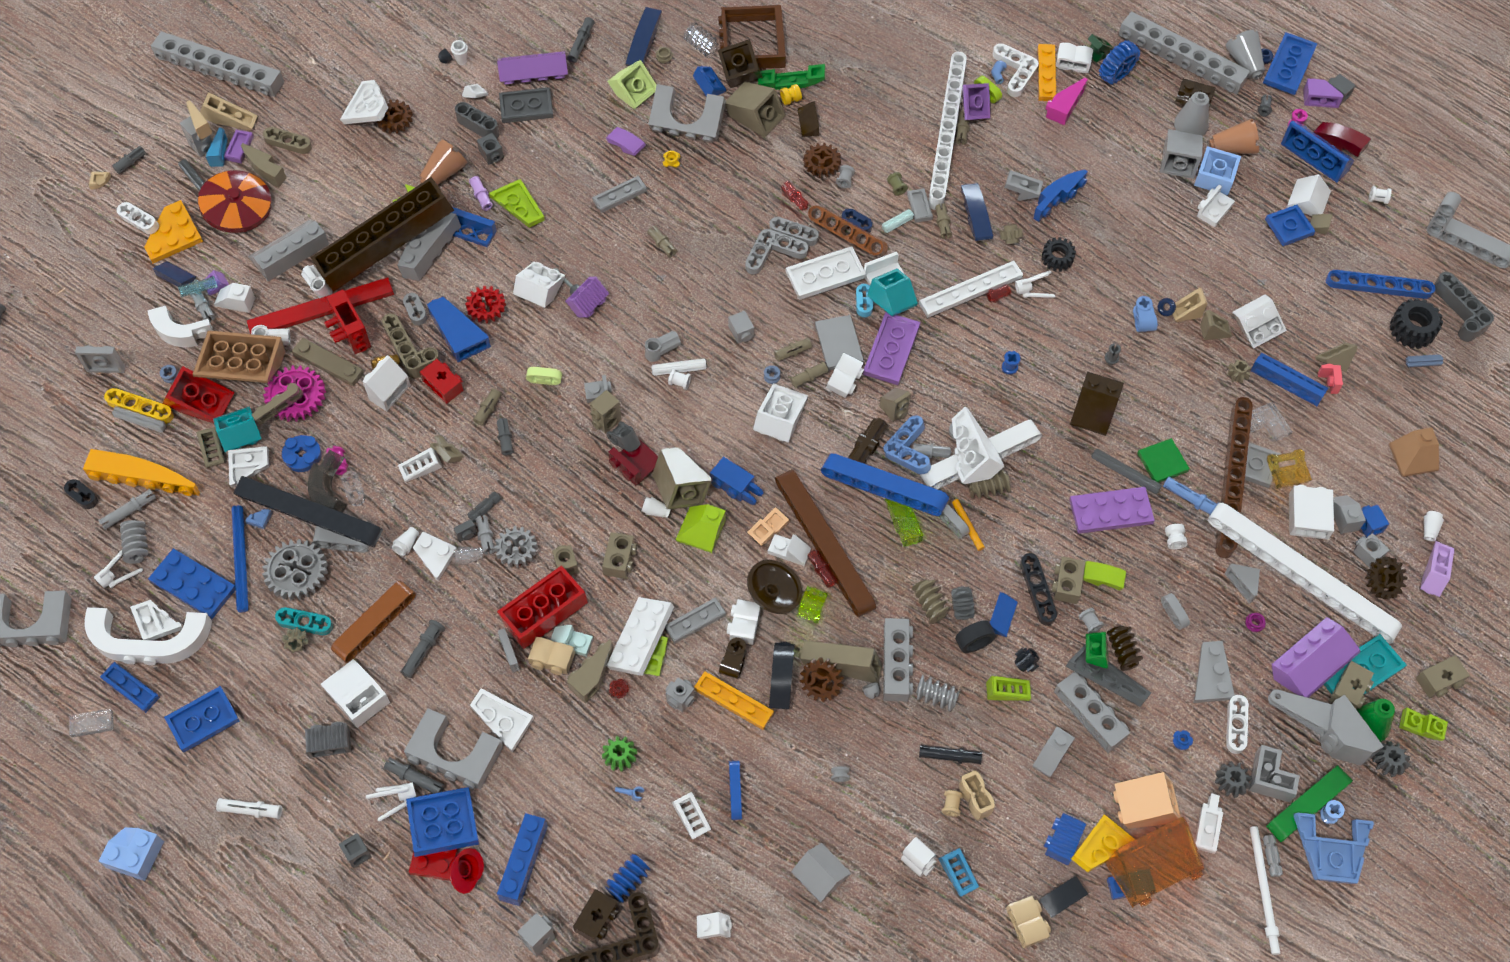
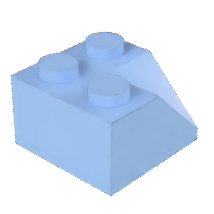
M1207 146L1194 186L1211 190L1221 185L1220 192L1228 195L1234 182L1241 156Z
M125 827L108 841L99 862L107 869L145 881L164 841L155 833L140 828Z

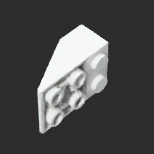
M354 659L321 683V686L356 728L390 703L386 693Z

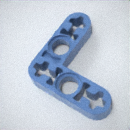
M910 417L883 447L886 458L918 474L928 473L931 469L929 457L909 448L925 429L922 417ZM903 435L909 436L905 440H900V437ZM906 455H911V456H912V457H911L910 459H908V460H903V459H902V458H903L904 456H906Z

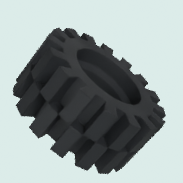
M1055 237L1052 238V241L1049 239L1045 243L1041 259L1044 261V265L1048 264L1047 268L1049 270L1052 267L1053 271L1056 272V269H1058L1059 272H1062V269L1066 271L1068 267L1072 266L1076 250L1075 246H1072L1071 241L1067 243L1068 239L1066 238L1062 241V237H1058V240ZM1052 252H1062L1065 255V257H1055L1052 254Z

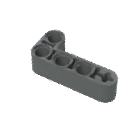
M1442 272L1434 283L1435 292L1465 321L1458 331V337L1462 341L1470 342L1487 331L1494 321V315L1452 273Z

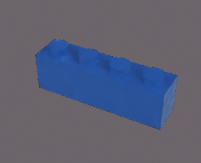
M525 813L497 892L500 901L517 906L521 905L548 827L545 818Z

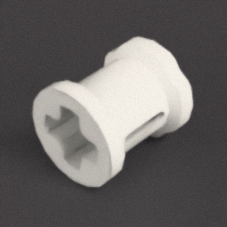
M1372 186L1369 193V202L1379 201L1388 204L1391 197V189L1383 190Z
M672 369L668 385L675 384L687 390L691 381V374H682L677 372L676 369Z

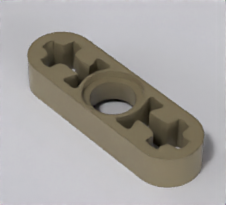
M268 127L263 131L267 144L300 154H306L312 149L311 142L306 136L275 127ZM286 138L292 139L289 143L283 142Z

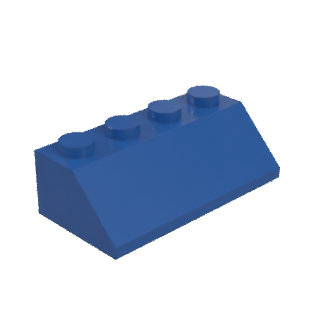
M1291 121L1289 123L1281 145L1338 183L1349 172L1354 160L1299 122Z

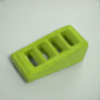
M991 676L986 682L988 700H1031L1030 680ZM1011 686H1014V693H1012ZM1019 686H1022V694L1019 692Z

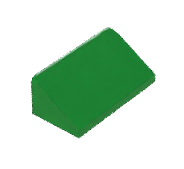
M1106 632L1086 634V663L1107 669L1108 640Z

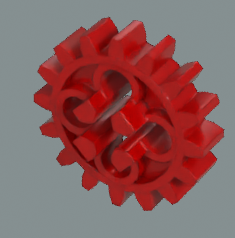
M483 286L482 290L477 287V292L471 291V297H466L467 313L471 315L472 320L477 318L478 323H481L482 320L488 323L489 319L494 322L496 316L501 317L500 312H505L504 306H506L504 295L500 294L499 289L494 291L493 286L489 289ZM481 297H485L486 305L489 307L490 312H487L485 303L482 302Z

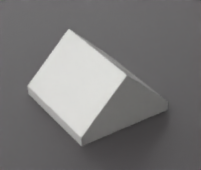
M1319 174L1297 179L1287 208L1298 204L1305 214L1310 216L1323 214L1331 190Z

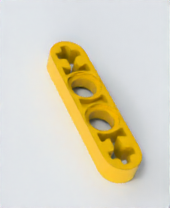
M111 388L104 394V399L113 408L118 406L163 421L165 424L171 422L174 418L171 408L165 404L117 388ZM129 400H135L133 406H126ZM145 406H152L149 412H143Z

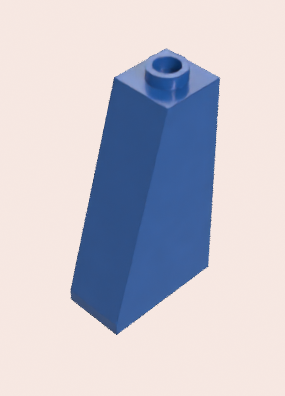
M445 297L434 299L427 304L430 316L457 362L491 347L488 335Z

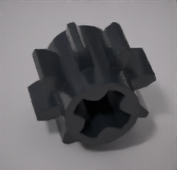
M1021 648L1015 653L1017 656L1014 661L1015 665L1022 672L1026 670L1027 672H1033L1039 667L1037 662L1040 658L1032 648L1028 650L1027 648Z

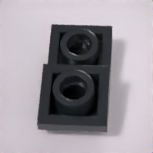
M1074 876L1039 900L1050 917L1053 918L1088 895V892L1078 877Z

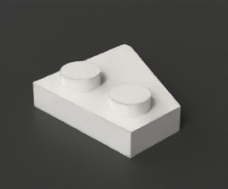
M267 446L228 450L229 485L231 487L237 486L241 476L251 478L269 467V449Z
M422 532L413 546L415 553L421 558L424 565L430 570L437 581H439L458 551L457 547L425 532Z
M151 600L130 607L143 640L152 641L182 630L179 622H175L169 617L168 613L160 610Z

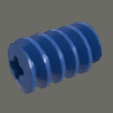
M634 854L630 856L632 862L628 860L624 862L626 868H618L620 875L617 873L612 875L614 881L610 879L606 881L608 887L605 886L607 891L621 903H624L622 895L630 897L628 889L630 888L635 891L634 882L642 884L640 876L647 878L646 869L650 870L647 864Z

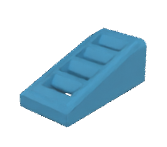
M223 128L218 129L206 154V159L211 167H223L225 162L224 155L228 138Z
M960 848L938 858L960 897L979 888ZM956 857L957 861L950 864L949 860ZM960 865L961 869L954 872L953 868ZM962 873L966 874L965 877L957 880L956 876ZM968 880L971 884L961 888L960 884Z

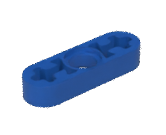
M729 761L731 820H742L740 762Z

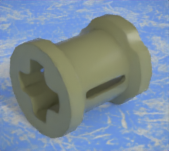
M900 172L890 174L887 178V182L892 186L893 193L896 196L902 195L908 190L907 184L901 179L902 175Z

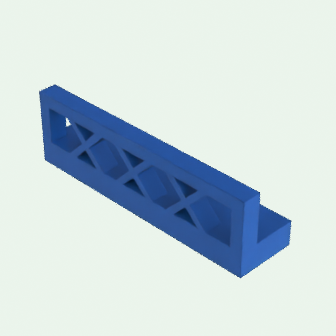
M453 207L454 211L451 213L457 215L461 228L459 232L455 231L452 236L488 248L497 232L495 221ZM469 228L472 229L473 233L466 235L461 230ZM484 233L489 236L487 237L486 241L478 239L477 235Z
M1264 353L1258 356L1251 369V372L1315 406L1319 405L1328 390V387Z

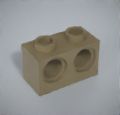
M604 391L590 403L592 425L597 430H601L606 434L622 420L620 401L609 391Z
M610 533L602 565L603 575L627 579L628 572L631 573L633 568L632 555H636L637 551L634 536ZM621 545L627 546L625 549L618 548ZM616 563H622V564H623V565H621V566H619V567L614 566V564H616Z
M1062 557L1060 563H1056L1054 574L1057 575V580H1053L1051 592L1055 593L1054 600L1073 604L1078 603L1081 595L1085 561ZM1065 569H1069L1073 573H1067ZM1062 587H1068L1070 591H1065Z

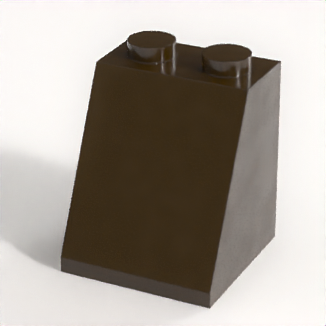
M1087 371L1070 425L1106 436L1124 383Z

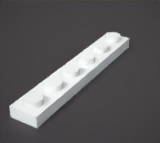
M1012 261L919 300V305L927 318L1019 280L1022 278L1023 273L1015 261Z

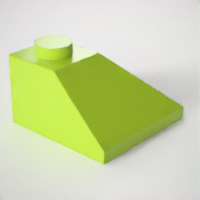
M708 504L689 507L676 541L712 553L726 521V510Z

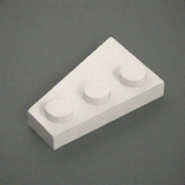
M482 688L470 704L473 711L512 753L534 719L531 714Z

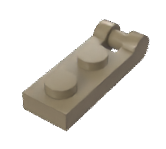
M290 383L285 392L275 395L269 403L259 406L251 415L262 425L303 396V391L295 383Z

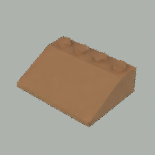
M207 331L193 377L268 383L281 366L285 354L282 338L277 336Z

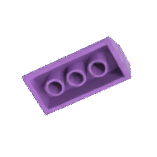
M565 51L498 58L497 60L500 82L504 81V84H513L514 80L530 82L531 78H538V81L548 80V76H555V79L565 78V75L568 74Z
M1326 617L1272 664L1273 678L1293 693L1309 698L1360 653V649L1343 626Z

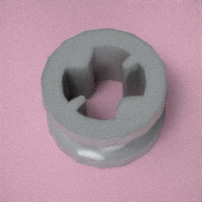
M838 766L831 769L833 774L831 776L832 781L846 782L850 780V776L847 775L849 773L848 767Z

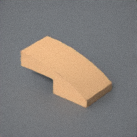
M775 507L747 533L762 546L772 539L774 534L779 533L790 520Z

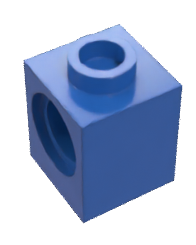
M1368 505L1361 508L1366 520L1361 527L1365 537L1367 538L1372 533L1374 535L1383 533L1389 526V522L1379 505L1372 507Z

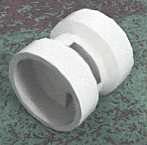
M1171 524L1165 528L1169 549H1182L1187 546L1188 543L1187 538L1184 537L1185 527L1183 524Z

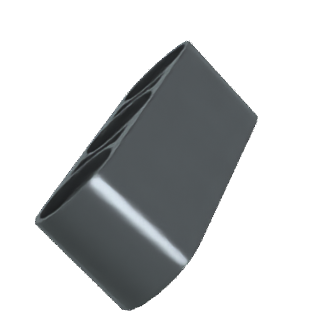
M466 102L456 104L455 114L460 125L481 137L491 133L496 139L499 137L498 124L494 118Z

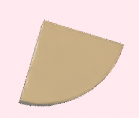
M92 172L89 182L90 190L104 186L111 178L110 172Z

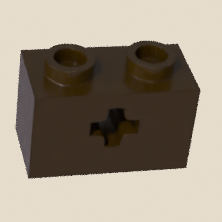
M595 889L573 925L574 932L595 944L598 943L599 939L603 940L608 932L607 926L611 920L614 921L620 911L618 909V901ZM601 914L602 919H597L595 922L593 916L598 917Z

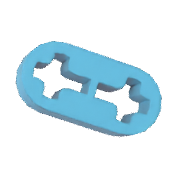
M860 284L856 289V311L861 317H869L873 311V300L867 296L870 288L868 284ZM862 291L866 292V297H863ZM863 304H866L867 310H863Z

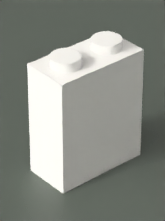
M1294 485L1289 493V535L1329 539L1334 532L1333 490L1324 487L1312 488L1305 485Z

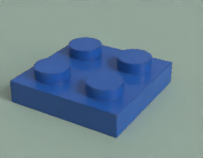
M1298 204L1269 214L1265 218L1282 246L1313 236L1315 233V229Z

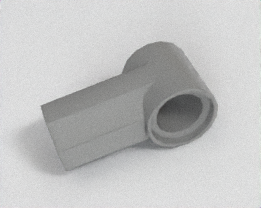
M671 331L659 338H649L646 340V359L656 362L661 358L662 354L680 346L681 341L675 331Z

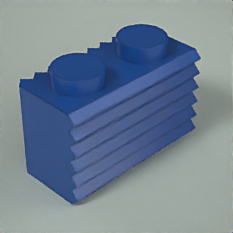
M1065 813L1062 814L1061 818L1056 817L1052 825V829L1055 832L1052 837L1048 835L1044 847L1047 848L1045 855L1065 865H1069L1086 827V823Z

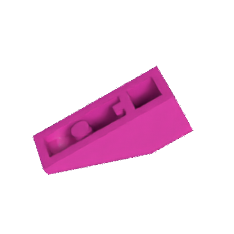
M1081 79L1057 93L1052 101L1049 100L1045 108L1047 110L1046 118L1065 125L1085 91L1088 79Z

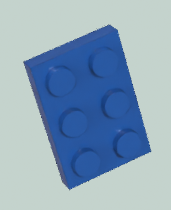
M221 686L164 717L183 753L240 721Z

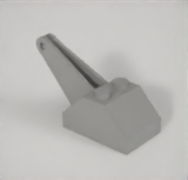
M1278 689L1273 690L1268 696V702L1272 706L1320 735L1321 747L1331 758L1361 766L1370 761L1384 747L1345 695L1336 699L1332 704Z

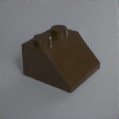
M750 39L718 50L725 78L730 88L741 85L744 82L762 78Z

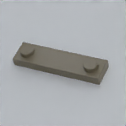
M303 337L292 350L294 356L353 387L364 374L362 368Z

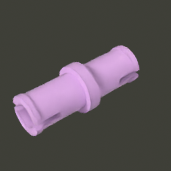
M478 176L472 177L469 183L474 190L475 198L479 200L482 210H490L493 204L488 197L487 189L483 187Z

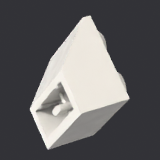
M532 262L516 275L513 294L545 308L554 300L565 279V275L555 269L543 266L539 262Z
M1266 294L1233 311L1240 329L1252 348L1287 331L1273 300Z
M388 355L383 360H380L376 368L371 373H368L363 380L369 401L386 412L411 386L406 373Z

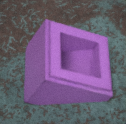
M215 270L202 281L209 295H213L229 285L223 273Z

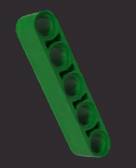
M1337 765L1275 817L1266 828L1280 843L1298 829L1294 819L1295 813L1315 815L1351 784L1353 780Z

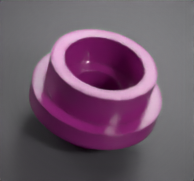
M1251 613L1246 617L1245 625L1252 632H1260L1265 628L1266 621L1260 613ZM1252 621L1257 622V623H1258V626H1257V625H1254V624L1252 623Z

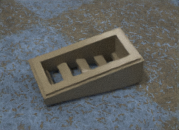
M213 427L196 432L205 467L209 468L224 464L225 460L216 428ZM214 437L213 440H209V441H205V442H204V440H203V439H206V438ZM216 444V446L205 448L206 445ZM213 450H217V451H218V452H216V453H212V454L207 455V452H209V451H213ZM219 456L218 460L208 461L209 458Z

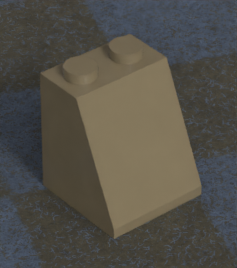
M744 82L725 103L731 118L762 137H766L786 116L775 88Z
M679 447L660 450L652 475L666 509L702 505L712 481L711 477Z

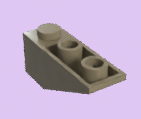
M610 639L606 643H602L597 648L596 653L592 657H587L583 661L582 666L577 671L574 670L567 678L568 688L585 704L601 688L607 669L606 665L613 651Z

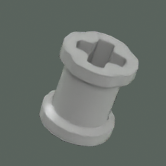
M842 165L839 169L840 176L836 179V184L844 189L850 188L852 184L851 177L855 174V170L849 165Z
M1089 608L1078 616L1087 626L1088 633H1095L1104 626L1103 622H1100L1095 615L1094 608Z

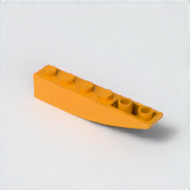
M90 449L83 467L88 478L94 481L106 480L112 484L124 483L131 487L142 486L151 490L160 489L167 493L178 492L185 496L200 495L196 484L180 474L151 461L126 454Z

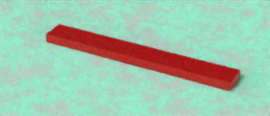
M388 277L344 290L353 307L394 295ZM327 296L246 320L250 334L253 327L257 325H264L268 329H284L330 315L332 311L326 298Z

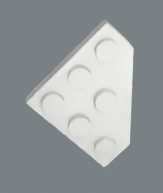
M375 80L361 82L340 119L343 124L381 121L384 118L388 106Z

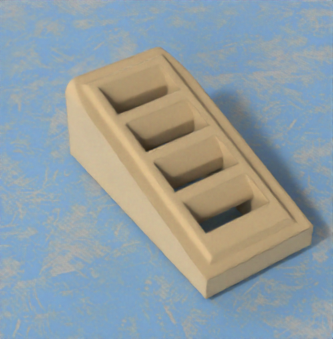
M190 100L187 101V107L198 137L202 140L211 135L212 130L208 121Z

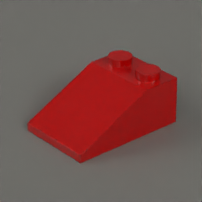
M182 366L162 404L180 413L214 424L213 419L223 415L235 392L208 378L193 377L194 371Z

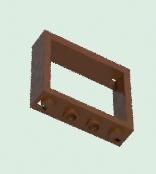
M781 5L721 7V16H718V23L722 25V27H719V37L723 38V40H720V49L729 46L727 22L775 20L777 54L756 55L760 69L785 68L786 54Z

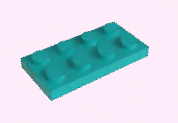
M1381 634L1359 647L1360 653L1351 660L1374 673L1371 678L1374 683L1369 692L1407 666ZM1349 663L1323 684L1331 694L1334 692Z

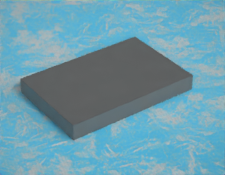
M550 87L499 93L502 123L554 118Z

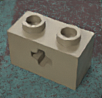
M1454 655L1423 670L1416 677V680L1430 699L1436 695L1438 698L1446 695L1451 688L1455 690L1461 688L1466 684L1465 680L1470 675L1457 656Z
M1351 661L1345 668L1329 701L1333 703L1336 699L1345 695L1354 708L1360 709L1365 701V697H1363L1364 692H1369L1374 683L1371 680L1374 673Z

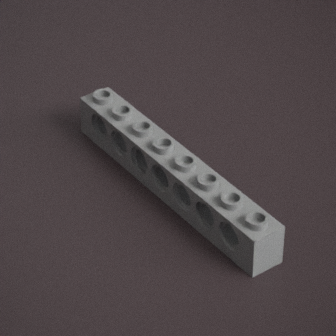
M1132 11L1121 24L1119 36L1237 95L1247 81L1250 70Z
M162 31L151 45L155 57L159 60H165L174 65H180L189 70H195L204 75H210L219 80H225L234 85H240L249 90L261 92L264 95L275 97L284 83L281 71Z

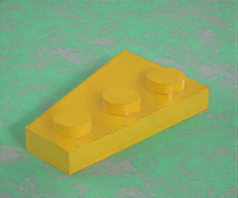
M1104 814L1071 859L1086 872H1090L1133 847L1138 841Z

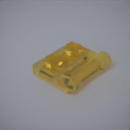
M1296 449L1291 453L1270 454L1267 456V463L1277 489L1312 481L1304 459L1305 452L1303 449ZM1295 460V465L1279 468V462Z

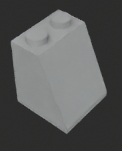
M1168 129L1159 172L1194 179L1202 158L1203 136Z

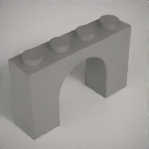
M657 84L648 123L652 131L657 133L666 131L673 136L682 134L686 135V138L689 139L703 138V141L709 143L718 141L726 103L723 96L707 94L704 111L700 119L692 124H681L672 116L676 94L674 87Z
M65 590L45 591L42 614L37 622L25 629H12L9 626L12 601L5 594H0V646L17 647L18 645L37 646L38 644L58 645L59 643H65L67 640L72 598Z
M427 708L404 750L408 758L407 760L414 765H419L420 763L426 766L425 768L432 773L440 772L444 774L445 778L453 782L455 780L461 781L469 789L477 788L481 790L503 748L502 741L482 732L473 751L465 759L456 762L443 760L437 755V745L449 722L445 715Z

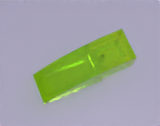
M885 498L894 528L900 536L903 547L922 542L923 533L912 508Z

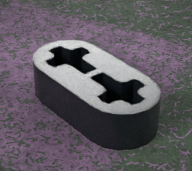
M76 479L66 482L64 491L69 498L82 508L92 509L97 505V496L83 483ZM73 487H74V488H77V489L79 490V492L77 493V492H75L74 490H71V489H72ZM86 496L89 499L91 498L89 502L85 501L83 497Z

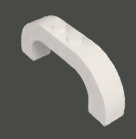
M87 607L85 615V630L92 644L104 656L126 664L141 662L146 665H155L156 663L167 664L184 660L201 648L209 635L212 620L207 613L187 612L183 629L170 640L117 639L111 636L110 629L113 615L107 608Z

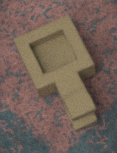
M441 435L434 437L437 443H431L430 447L436 450L442 460L447 463L460 462L464 455L452 443L448 444Z

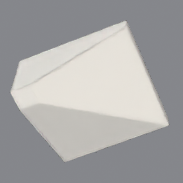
M478 84L465 86L462 94L463 97L469 98L488 95L487 91Z

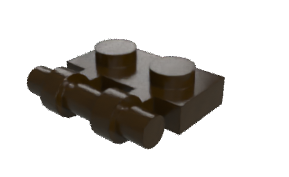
M1183 78L1175 101L1185 105L1195 92H1203L1209 97L1210 107L1216 87Z

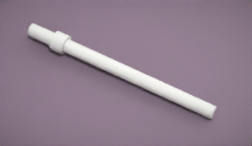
M1257 826L1250 827V834L1267 925L1265 928L1266 938H1269L1271 954L1278 955L1280 954L1278 942L1280 935L1274 920L1259 829Z

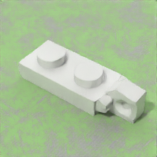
M1211 793L1208 803H1203L1194 849L1215 854L1217 851L1223 817L1222 808L1218 807L1219 795Z

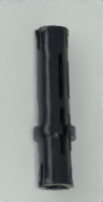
M920 744L919 758L956 761L958 764L964 762L981 765L982 751L964 750L962 747L952 749Z

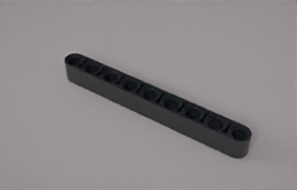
M244 476L240 477L233 492L234 495L374 548L383 531L381 527Z

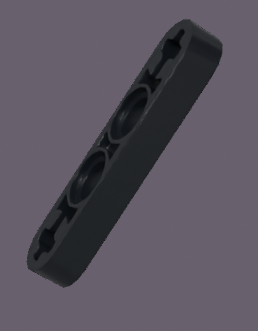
M1027 553L1022 557L1020 567L1039 622L1042 625L1050 626L1056 620L1057 611L1038 557L1035 554ZM1027 560H1029L1030 562H1033V565H1032V570H1033V571H1031V572H1030V570H1031L1030 565H1029V564H1026V561H1027ZM1036 576L1041 580V583L1035 585L1031 583L1030 578ZM1044 594L1047 600L1039 602L1036 599V595ZM1046 606H1047V608H1046L1047 614H1048V615H1051L1050 619H1048L1047 616H1044V613H1045L1044 607H1046Z

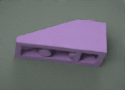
M1435 541L1420 589L1428 594L1440 597L1450 580L1454 548Z

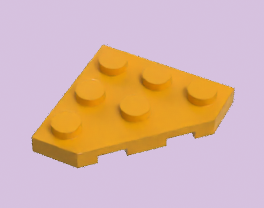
M181 200L164 207L157 220L159 228L155 233L150 234L144 248L154 264L203 242Z

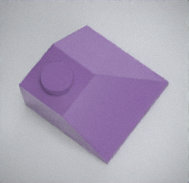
M989 83L962 85L965 120L990 118Z

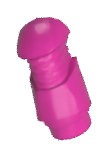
M333 446V448L326 449L327 458L334 459L335 474L344 475L348 467L344 458L345 451L341 447Z

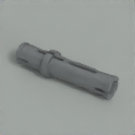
M590 17L584 19L582 27L577 31L578 35L567 56L570 62L576 63L586 40L591 35L590 31L595 21Z
M391 757L388 758L389 762H385L384 770L399 776V779L402 781L413 782V784L433 794L443 792L445 784L412 769L409 764L404 765Z

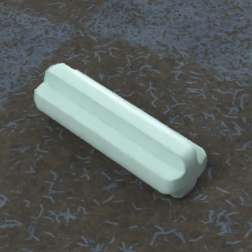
M908 209L884 222L882 229L885 233L892 231L913 219V212Z

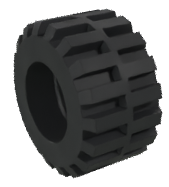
M1415 298L1414 301L1412 299H1408L1407 302L1404 301L1390 321L1392 336L1396 337L1395 340L1397 342H1402L1403 346L1408 345L1412 349L1414 347L1417 349H1421L1422 346L1427 347L1433 342L1442 328V314L1438 313L1440 310L1434 308V304H1429L1424 299L1420 301L1418 298ZM1411 321L1419 323L1422 327L1414 325Z

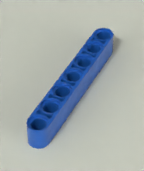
M834 453L829 454L820 470L827 478L934 516H940L949 501V496L943 491Z

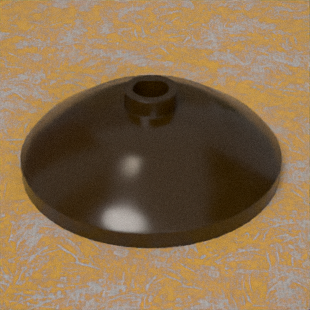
M763 560L756 563L748 573V591L753 600L764 610L775 614H786L793 611L801 602L803 594L801 582L795 572L787 565L775 560Z

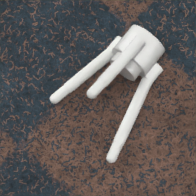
M1047 271L1027 279L1015 281L1017 294H1022L1023 298H1055L1054 294L1029 293L1032 290V281L1048 276L1052 272Z
M121 550L94 578L104 589L108 585L112 589L116 584L142 572L143 569L140 568L113 580L116 576L109 569L123 555Z
M413 782L376 788L378 793L366 795V799L398 794L399 800H404L402 804L380 816L378 821H382L406 807V799L416 797Z

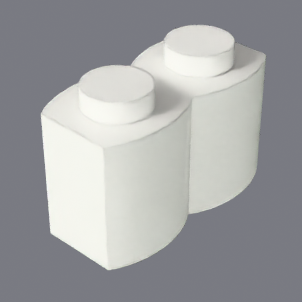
M1060 43L1056 67L1063 70L1088 73L1091 66L1093 49L1087 46H1075L1071 43Z
M843 353L826 388L844 398L848 394L851 395L856 387L853 384L855 379H859L864 371L861 368L863 362Z
M738 599L736 605H732L731 616L734 618L732 623H728L727 634L730 635V640L737 637L743 639L746 644H754L761 607L756 602Z
M915 837L904 849L901 860L919 877L923 874L927 876L934 869L933 865L936 863L934 859L936 854L920 839Z

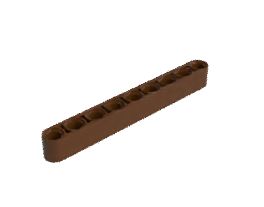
M1247 397L1238 398L1231 410L1221 503L1227 504L1240 514L1253 403ZM1235 440L1240 441L1241 444H1237ZM1233 457L1238 458L1239 461H1235ZM1231 474L1236 475L1238 479L1233 478ZM1229 492L1235 493L1236 496L1230 495ZM1218 530L1216 553L1221 558H1229L1236 550L1238 543ZM1223 544L1228 545L1230 547V550L1225 549L1223 547Z
M791 469L776 476L775 482L855 615L859 618L875 610L876 604L873 597L796 472Z

